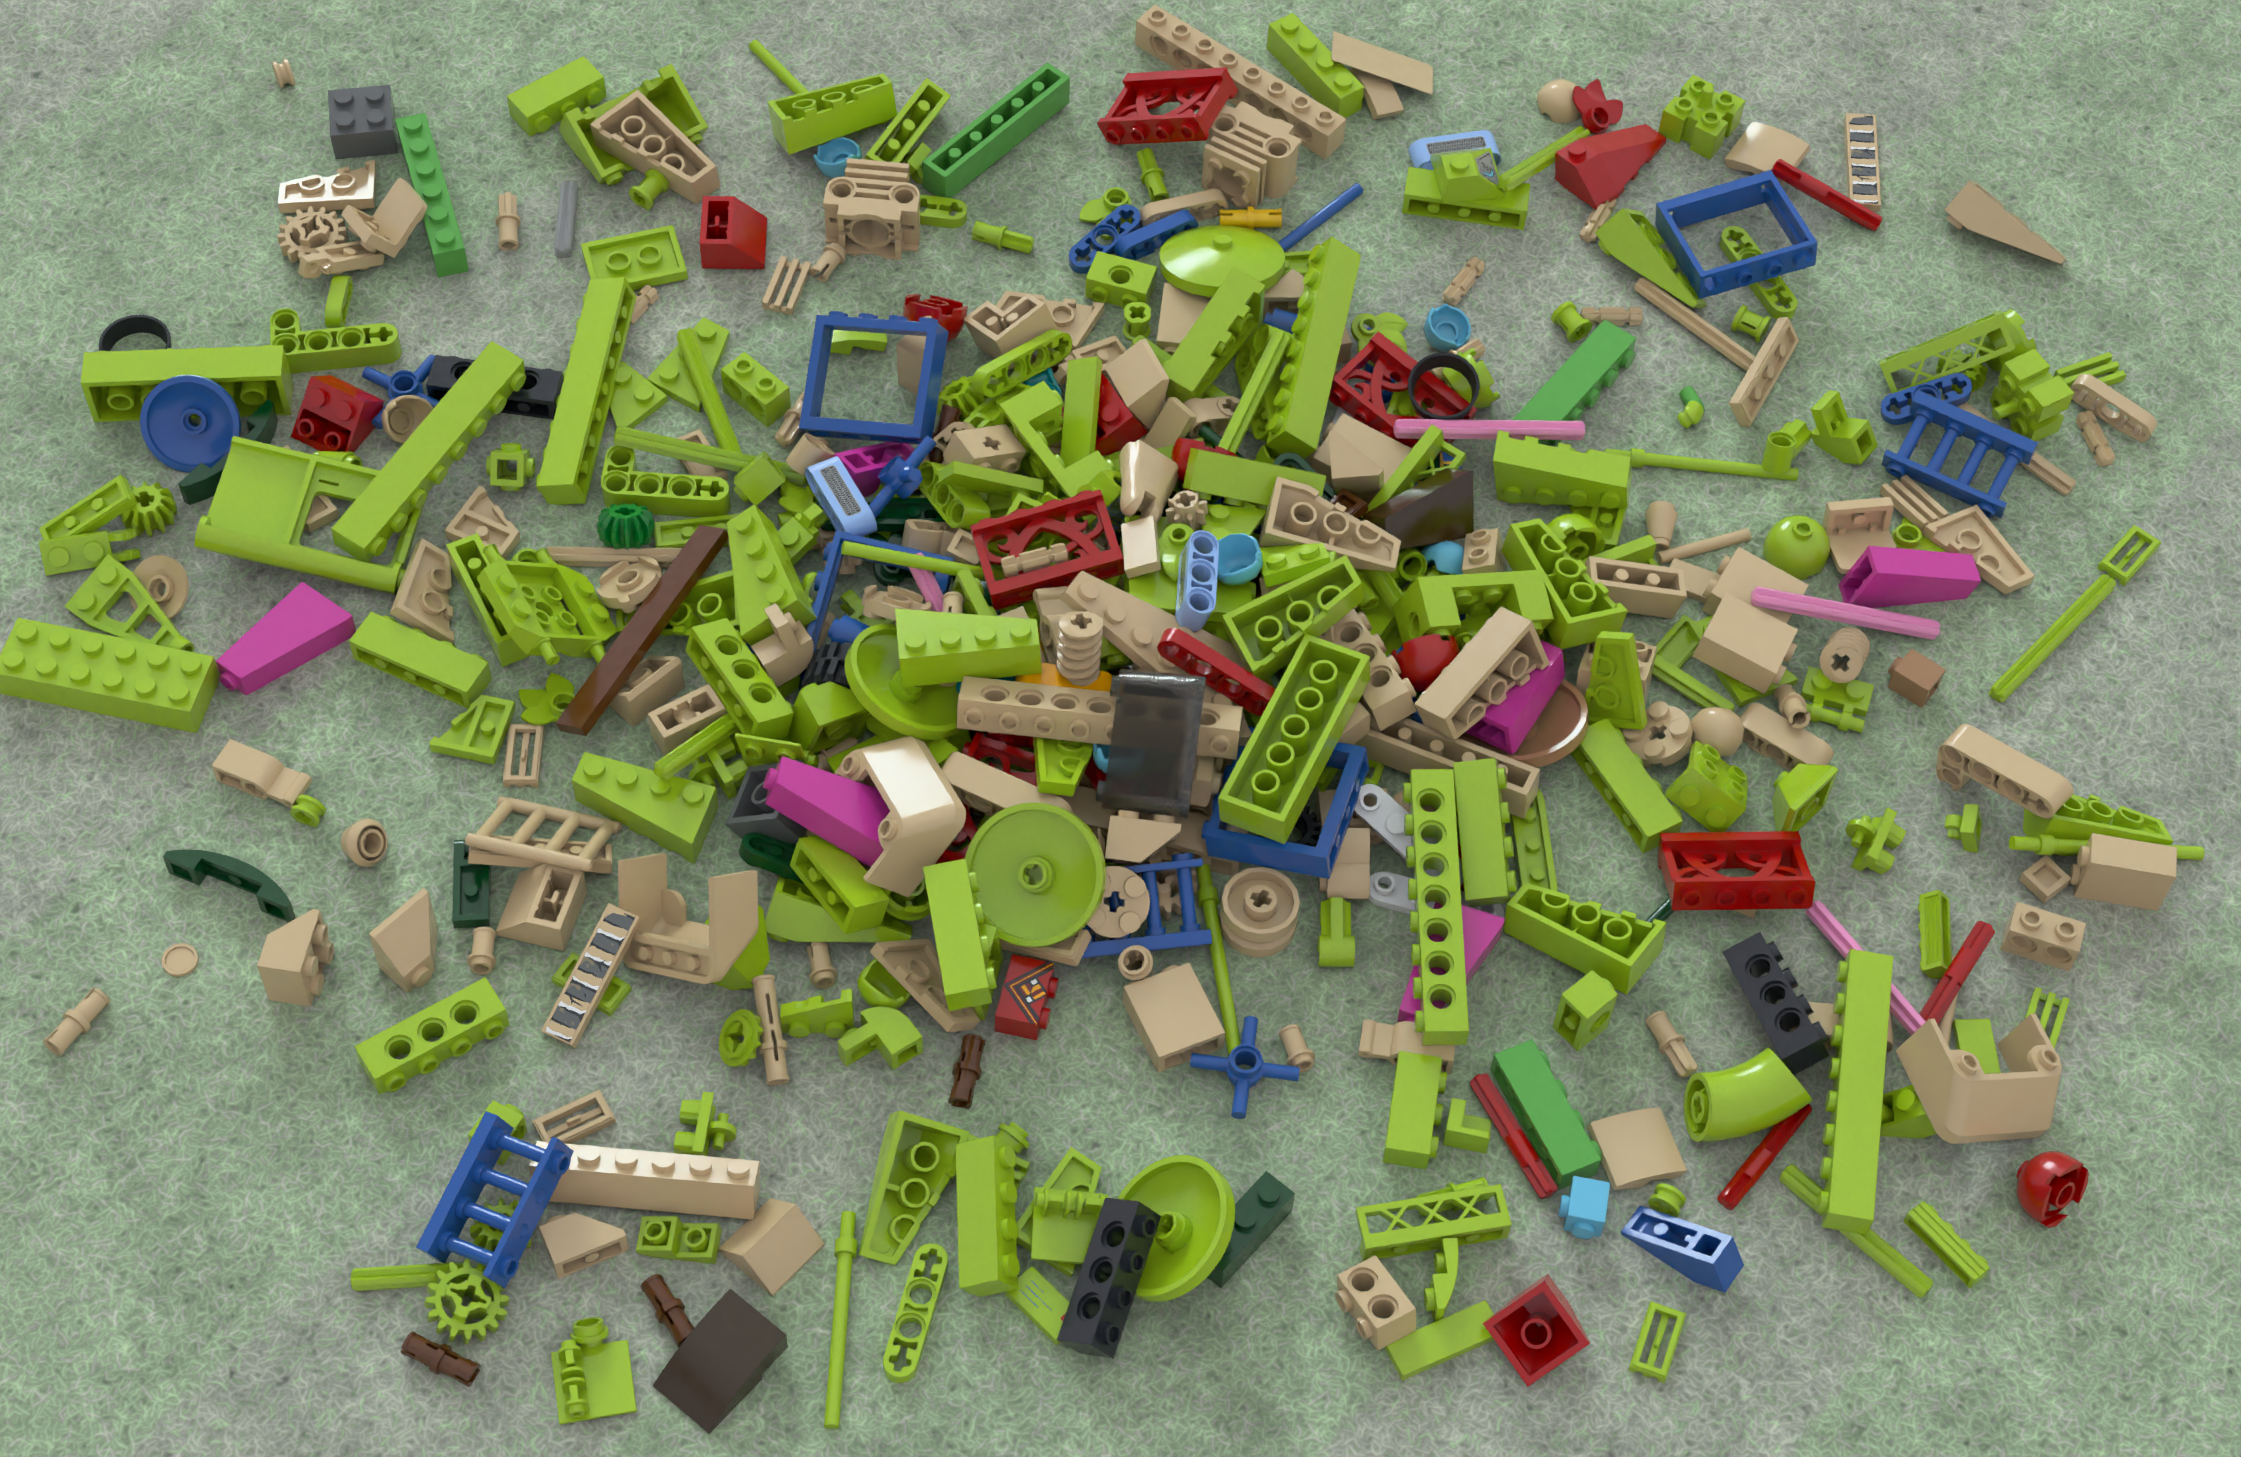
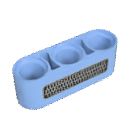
M1487 130L1422 138L1413 142L1408 149L1413 167L1433 170L1430 160L1431 154L1491 148L1496 167L1501 162V155L1495 138Z
M835 456L805 468L807 482L836 531L862 537L877 531L876 520L870 507L839 457Z
M1205 530L1195 531L1190 536L1179 557L1175 616L1179 626L1187 627L1192 632L1200 630L1205 625L1216 604L1219 542L1212 533Z

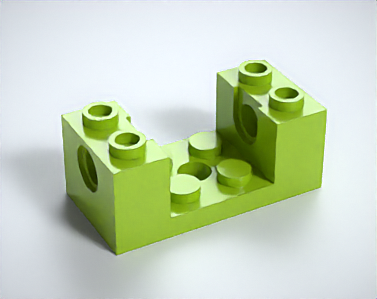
M1042 381L999 404L1000 425L1006 424L1026 450L1022 469L1028 477L1044 480L1042 495L1050 492L1058 499L1063 500L1074 497L1079 487L1088 484L1100 471L1117 470L1112 461L1109 459L1105 460L1098 450L1067 468L1058 454L1053 455L1048 447L1062 440V428L1060 426L1063 425L1062 407L1064 403L1060 394L1055 389L1051 390L1045 381ZM1082 517L1077 518V519H1079L1082 523L1085 522Z
M1541 570L1417 577L1393 606L1402 643L1420 636L1440 634L1442 640H1449V635L1461 626L1459 614H1471V616L1475 617L1491 612L1494 615L1500 607L1531 620L1538 635L1542 634L1544 629L1554 619Z

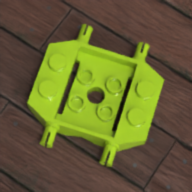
M495 544L485 546L483 553L490 565L485 567L476 579L506 632L526 655L543 656L548 666H553L560 661L557 652L577 658L594 657L596 663L599 664L606 654L604 646L615 636L618 630L588 578L579 572L554 562L547 548L538 549L534 556L539 563L506 561L502 558ZM562 598H563L564 602L566 603V605H567V607L569 608V610H570L571 613H569V612H567V611L565 610L563 604L561 603V599H562ZM576 624H578L584 635L579 634L575 627Z

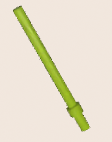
M1631 448L1630 451L1604 449V452L1631 457V467L1642 468L1645 465L1797 481L1799 473L1798 468H1790L1789 472L1785 474H1773L1766 471L1761 464L1646 453L1644 449Z
M843 541L841 554L953 576H956L958 571L969 568L974 578L977 577L980 581H985L982 568L979 566ZM992 569L995 581L1005 579L1003 570Z
M2036 834L2034 837L2011 836L2009 848L2011 850L2034 851L2036 855H2052L2054 852L2078 853L2080 846H2086L2088 840L2054 838L2051 834ZM2167 845L2177 847V859L2203 860L2205 855L2204 848L2200 846Z
M1203 864V866L1196 868L1199 884L1197 898L1199 907L1203 908L1206 930L1211 929L1212 944H1209L1229 1056L1231 1051L1241 1044L1217 911V906L1220 903L1218 890L1216 887H1213L1210 865Z
M843 1211L841 1213L840 1235L835 1240L834 1256L838 1259L824 1428L839 1429L852 1260L857 1257L858 1241L854 1239L856 1213L853 1211Z

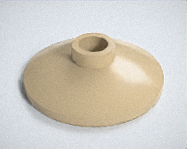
M154 555L143 560L133 573L140 579L168 618L172 619L181 611L188 597L189 582L186 571L177 560L169 556ZM129 593L131 605L136 610L138 608L137 602ZM150 614L145 619L151 622H158Z

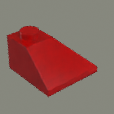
M1549 1274L1519 1293L1483 1322L1485 1328L1527 1386H1530L1590 1344L1571 1305Z

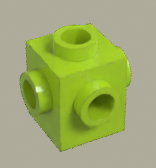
M501 443V448H496L487 457L486 473L490 476V485L501 486V490L519 491L521 487L529 483L530 478L535 476V458H530V449H521L520 443ZM509 460H517V470H512L509 467Z

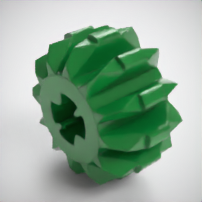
M624 502L622 505L612 504L610 508L602 509L601 514L598 516L597 533L599 534V540L603 542L604 546L614 547L616 550L620 548L627 550L629 548L639 549L642 545L649 544L653 537L654 519H652V512L648 511V508L645 506H638L636 503L625 504Z

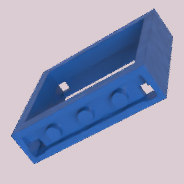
M1771 170L1656 203L1655 226L1699 299L1775 278L1816 264L1818 242ZM1766 203L1792 246L1704 271L1678 228Z
M830 311L828 315H816L799 429L812 436L916 445H919L926 436L932 438L948 331L938 324V320L921 317L919 322L908 321V318L897 315H890L888 320L878 319V316L868 313H860L858 317H848V314L839 311ZM833 330L926 336L913 425L820 417Z
M835 531L833 542H828L827 547L824 549L823 561H827L824 572L818 571L814 585V591H818L816 601L812 604V609L817 619L809 623L807 629L808 634L813 640L814 651L819 644L844 555L841 554L843 541L911 554L922 553L927 557L953 562L954 558ZM849 556L910 571L909 567ZM932 572L944 595L949 590L952 575Z
M1248 726V728H1250V731H1251V734H1252L1253 731H1254V729H1255V727H1250V726ZM1340 742L1336 744L1326 767L1343 769V773L1316 847L1291 842L1282 844L1269 838L1226 830L1228 823L1221 821L1219 816L1218 797L1220 793H1218V795L1215 794L1213 799V813L1210 821L1206 820L1202 827L1201 837L1205 839L1208 856L1330 879L1356 807L1361 786H1363L1369 770L1366 747ZM1245 746L1238 747L1237 760L1233 759L1231 766H1226L1223 774L1222 790Z

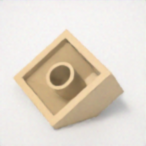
M422 888L369 933L378 967L407 993L415 987L420 988L431 979L432 972L435 971L437 923L429 892Z

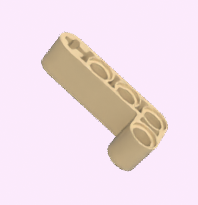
M1961 724L1938 749L1937 777L1941 782L1945 780L1952 785L1951 789L1954 791L1960 790L1970 779H1973L2030 812L2048 819L2073 794V787L2067 778L1969 724Z
M952 752L941 768L961 802L989 816H993L1010 806L1031 802L1055 805L1072 813L1071 806L1064 799L1054 794L1039 793L1036 786L960 752Z

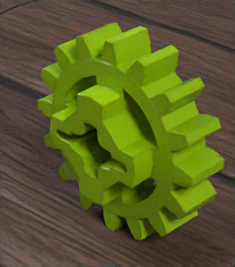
M465 1259L463 1267L459 1269L454 1262H450L448 1274L438 1270L435 1275L437 1283H429L426 1291L432 1296L425 1298L424 1307L433 1309L428 1313L427 1321L439 1322L435 1331L437 1334L445 1330L449 1331L450 1342H453L457 1335L463 1336L464 1344H469L471 1335H476L482 1342L486 1337V1329L496 1333L499 1327L496 1320L504 1321L507 1311L501 1308L509 1303V1296L500 1295L505 1288L498 1286L483 1275L484 1265L479 1263L476 1268H471L469 1259ZM468 1279V1280H466V1281H464V1282H462V1283H459V1284H454V1283H453V1282L458 1281V1280ZM481 1284L488 1290L491 1297L484 1294ZM465 1297L472 1299L468 1307L461 1305ZM442 1306L449 1308L452 1319L445 1313ZM476 1318L481 1319V1321L477 1323L466 1324L467 1322L472 1321Z

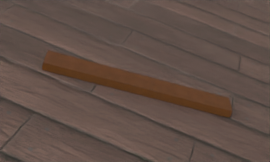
M704 525L698 526L654 589L555 724L560 731L587 736L727 542L729 537L725 529Z

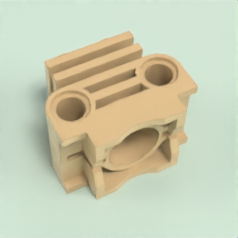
M1242 101L1236 108L1225 104L1208 131L1209 137L1203 154L1201 188L1205 190H1221L1225 199L1231 201L1240 209H1248V206H1254V209H1257V205L1263 202L1264 196L1280 198L1286 195L1298 180V177H1296L1298 148L1302 144V139L1294 136L1295 125L1281 119L1268 117L1259 112L1255 107Z
M847 158L845 177L833 178L826 186L823 200L826 228L825 243H837L845 249L846 255L853 256L873 254L885 259L901 260L902 251L918 252L921 237L920 192L915 185L910 183L909 164Z

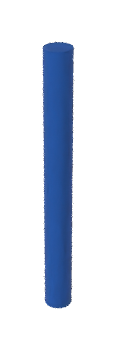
M1355 183L1281 239L1278 243L1283 248V251L1289 250L1363 193L1362 186Z

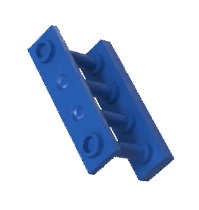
M1917 390L1909 412L1914 414L1915 420L1898 453L1896 454L1886 449L1882 466L1886 467V471L1895 477L1901 478L1907 475L1913 480L1974 506L1977 504L1987 518H1993L1994 516L2002 518L2007 503L1999 500L2017 463L2030 464L2038 442ZM1934 423L1943 427L1945 433L1928 466L1925 467L1909 458L1926 425ZM1964 436L1973 440L1975 446L1958 479L1955 480L1939 473L1956 438ZM1993 449L2004 454L2005 460L1986 494L1969 485L1987 450Z
M1193 853L1171 855V862L1125 866V868L1132 870L1135 874H1142V880H1144L1149 892L1150 908L1146 917L1148 929L1144 930L1145 936L1131 938L1130 933L1123 937L1110 938L1108 941L1096 942L1095 935H1091V928L1086 925L1083 930H1088L1092 938L1081 959L1119 955L1124 949L1133 945H1140L1149 951L1212 944L1211 929L1201 930V923L1197 924L1191 868L1203 866L1202 858L1193 859ZM1177 870L1183 925L1180 926V933L1166 934V927L1162 928L1156 872ZM1112 891V895L1109 897L1110 911L1115 912L1117 906L1123 905V899L1118 897L1117 891Z
M485 1111L416 1248L441 1263H446L449 1255L453 1252L487 1267L483 1275L498 1286L506 1288L510 1278L518 1270L519 1260L561 1176L570 1166L571 1156L574 1151L555 1137L551 1138L547 1148L544 1149L510 1136L514 1128L498 1115ZM503 1150L538 1163L529 1183L493 1170ZM486 1184L521 1197L512 1217L476 1204ZM471 1218L504 1231L494 1252L458 1238L467 1219Z

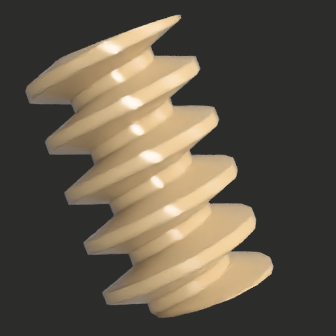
M1091 611L1068 612L1059 620L1056 669L1069 682L1082 687L1096 681L1100 673L1104 623L1100 615Z
M1842 627L1829 637L1820 656V668L1827 678L1837 683H1847L1854 680L1860 674L1870 652V641L1866 634L1854 627Z

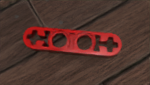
M1168 628L1161 636L1157 651L1163 658L1249 712L1262 716L1276 690L1275 688L1180 629ZM1197 660L1206 662V663H1208L1211 667H1209V666H1204V665L1200 664L1199 662H1197ZM1226 679H1232L1238 682L1240 685L1233 684L1227 681Z

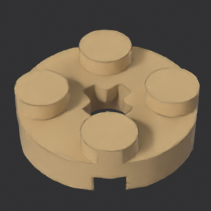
M641 556L638 557L640 562L629 564L628 560H624L610 567L599 579L601 587L600 589L597 588V593L602 603L609 608H621L624 613L636 611L641 606V602L647 598L663 576L658 562L652 557Z
M878 585L867 586L864 589L861 602L864 606L863 615L872 619H882L884 617L895 620V625V608L930 611L931 609L930 601L923 604L924 596L895 586H887L886 592L877 591Z
M1663 701L1655 702L1646 709L1647 725L1643 730L1623 729L1625 743L1633 753L1640 756L1644 767L1652 768L1651 764L1662 763L1663 767L1672 765L1681 760L1689 752L1693 744L1691 737L1694 731L1687 714L1677 707L1668 706ZM1664 732L1665 737L1663 739H1653L1656 734Z
M1106 866V885L1103 898L1098 910L1087 925L1097 934L1110 938L1123 937L1137 931L1145 921L1150 908V896L1144 880L1132 870L1123 866ZM1112 891H1117L1118 897L1124 900L1123 905L1117 906L1115 912L1109 911V905L1104 904V898L1111 897Z

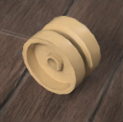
M1255 867L1247 868L1235 874L1228 881L1222 895L1219 922L1222 936L1230 947L1241 954L1257 958L1272 956L1289 945L1294 938L1300 907L1298 890L1290 878L1274 869Z

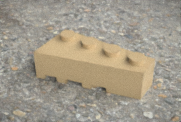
M1500 607L1414 703L1423 724L1456 740L1485 716L1488 706L1491 704H1501L1507 699L1506 692L1515 685L1522 687L1530 680L1529 674L1534 669L1543 670L1550 664L1532 621Z

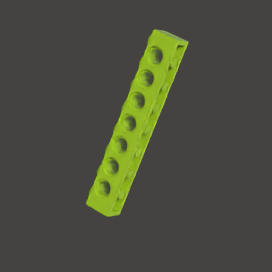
M1411 769L1409 783H1403V804L1410 805V814H1405L1404 831L1405 836L1411 835L1412 846L1406 847L1407 868H1413V879H1408V900H1415V911H1410L1409 926L1410 933H1416L1417 944L1411 945L1412 966H1418L1419 977H1413V998L1420 999V1011H1415V1032L1422 1033V1045H1466L1469 1022L1453 769ZM1427 805L1432 806L1436 809V811L1427 812L1423 810L1421 807ZM1427 837L1435 838L1438 841V843L1429 844L1426 843L1423 839ZM1428 869L1437 870L1441 875L1429 876L1425 873V871ZM1438 902L1443 907L1440 909H1432L1429 906H1427V903ZM1438 934L1445 940L1434 942L1428 936ZM1433 967H1440L1444 969L1447 973L1444 975H1435L1430 971V969ZM1441 1000L1447 1003L1449 1007L1438 1009L1432 1005V1002Z

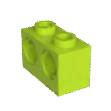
M746 352L740 354L721 369L723 393L767 428L781 418L788 409H791L789 386Z

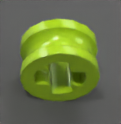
M299 795L296 800L297 805L292 806L290 810V815L293 819L314 828L320 823L319 817H323L326 813L325 806L317 799L308 795Z
M1665 1183L1658 1184L1654 1190L1655 1194L1649 1198V1206L1653 1210L1678 1218L1680 1208L1684 1207L1686 1203V1197L1680 1190Z

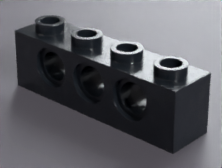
M435 355L426 383L428 396L440 401L475 360L456 356ZM525 367L526 380L519 391L511 393L500 413L554 420L557 396L561 393L563 385V372L548 368Z
M1758 932L1722 952L1780 1059L1793 1075L1830 1056L1823 1044L1829 1038L1819 1021L1812 1024L1808 1018L1814 1012L1804 994L1797 997L1793 989L1799 985L1789 967L1783 970L1780 968L1778 962L1784 960L1774 941L1767 944L1761 932ZM1768 973L1764 977H1760L1762 974ZM1783 999L1780 1003L1774 1004L1778 1000ZM1795 1026H1799V1027H1798L1797 1029H1795L1794 1031H1790V1032H1789V1030H1790L1791 1028H1793V1027H1795Z
M1105 1198L1057 1338L1058 1341L1082 1354L1114 1359L1161 1219L1159 1214L1139 1201Z

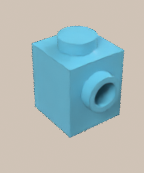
M1573 1176L1568 1195L1562 1194L1558 1217L1565 1218L1563 1230L1571 1231L1574 1236L1582 1239L1601 1236L1606 1219L1610 1182Z

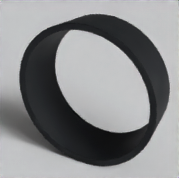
M130 315L114 321L103 331L99 339V351H111L119 340L135 333L156 335L166 343L165 349L171 348V336L167 326L159 319L148 315Z
M1434 353L1424 357L1414 366L1408 379V391L1412 405L1416 412L1424 419L1461 420L1473 407L1480 389L1479 378L1474 367L1466 359L1453 353ZM1439 367L1451 368L1460 372L1470 384L1472 390L1471 403L1461 412L1449 416H1439L1424 410L1415 401L1413 393L1417 380L1425 372Z

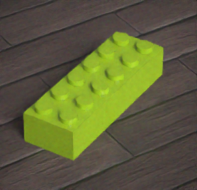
M283 345L199 347L188 349L167 348L160 350L136 349L131 351L84 352L80 383L94 422L140 421L142 406L148 394L164 380L186 374L208 378L223 387L235 402L240 417H250L268 399L273 402L277 415H291L294 384ZM196 414L191 415V419L200 418Z
M19 617L0 654L1 694L193 733L198 732L220 681V673L214 656Z
M1305 633L1218 797L1221 821L1282 844L1286 843L1370 681V656Z

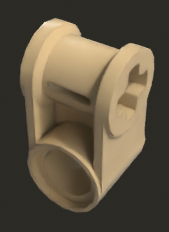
M1234 396L1193 398L1183 403L1197 416L1188 432L1191 439L1201 438L1198 435V431L1204 425L1209 426L1222 438L1240 399Z
M804 433L785 461L794 471L806 477L805 468L834 457L835 452L829 447L830 444L825 438Z

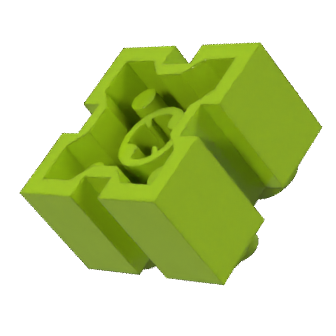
M1693 74L1681 88L1679 97L1674 96L1664 108L1658 133L1678 144L1682 140L1690 143V150L1711 160L1722 146L1724 136L1728 138L1740 124L1746 100L1726 90L1717 93L1714 91V84Z
M2032 349L2003 364L1998 377L1999 385L1994 388L1990 403L1993 409L1992 415L1996 420L2009 418L2013 432L2037 442L2059 431L2064 419L2061 412L2068 409L2074 392L2059 375L2053 377L2049 373L2050 365L2035 349Z

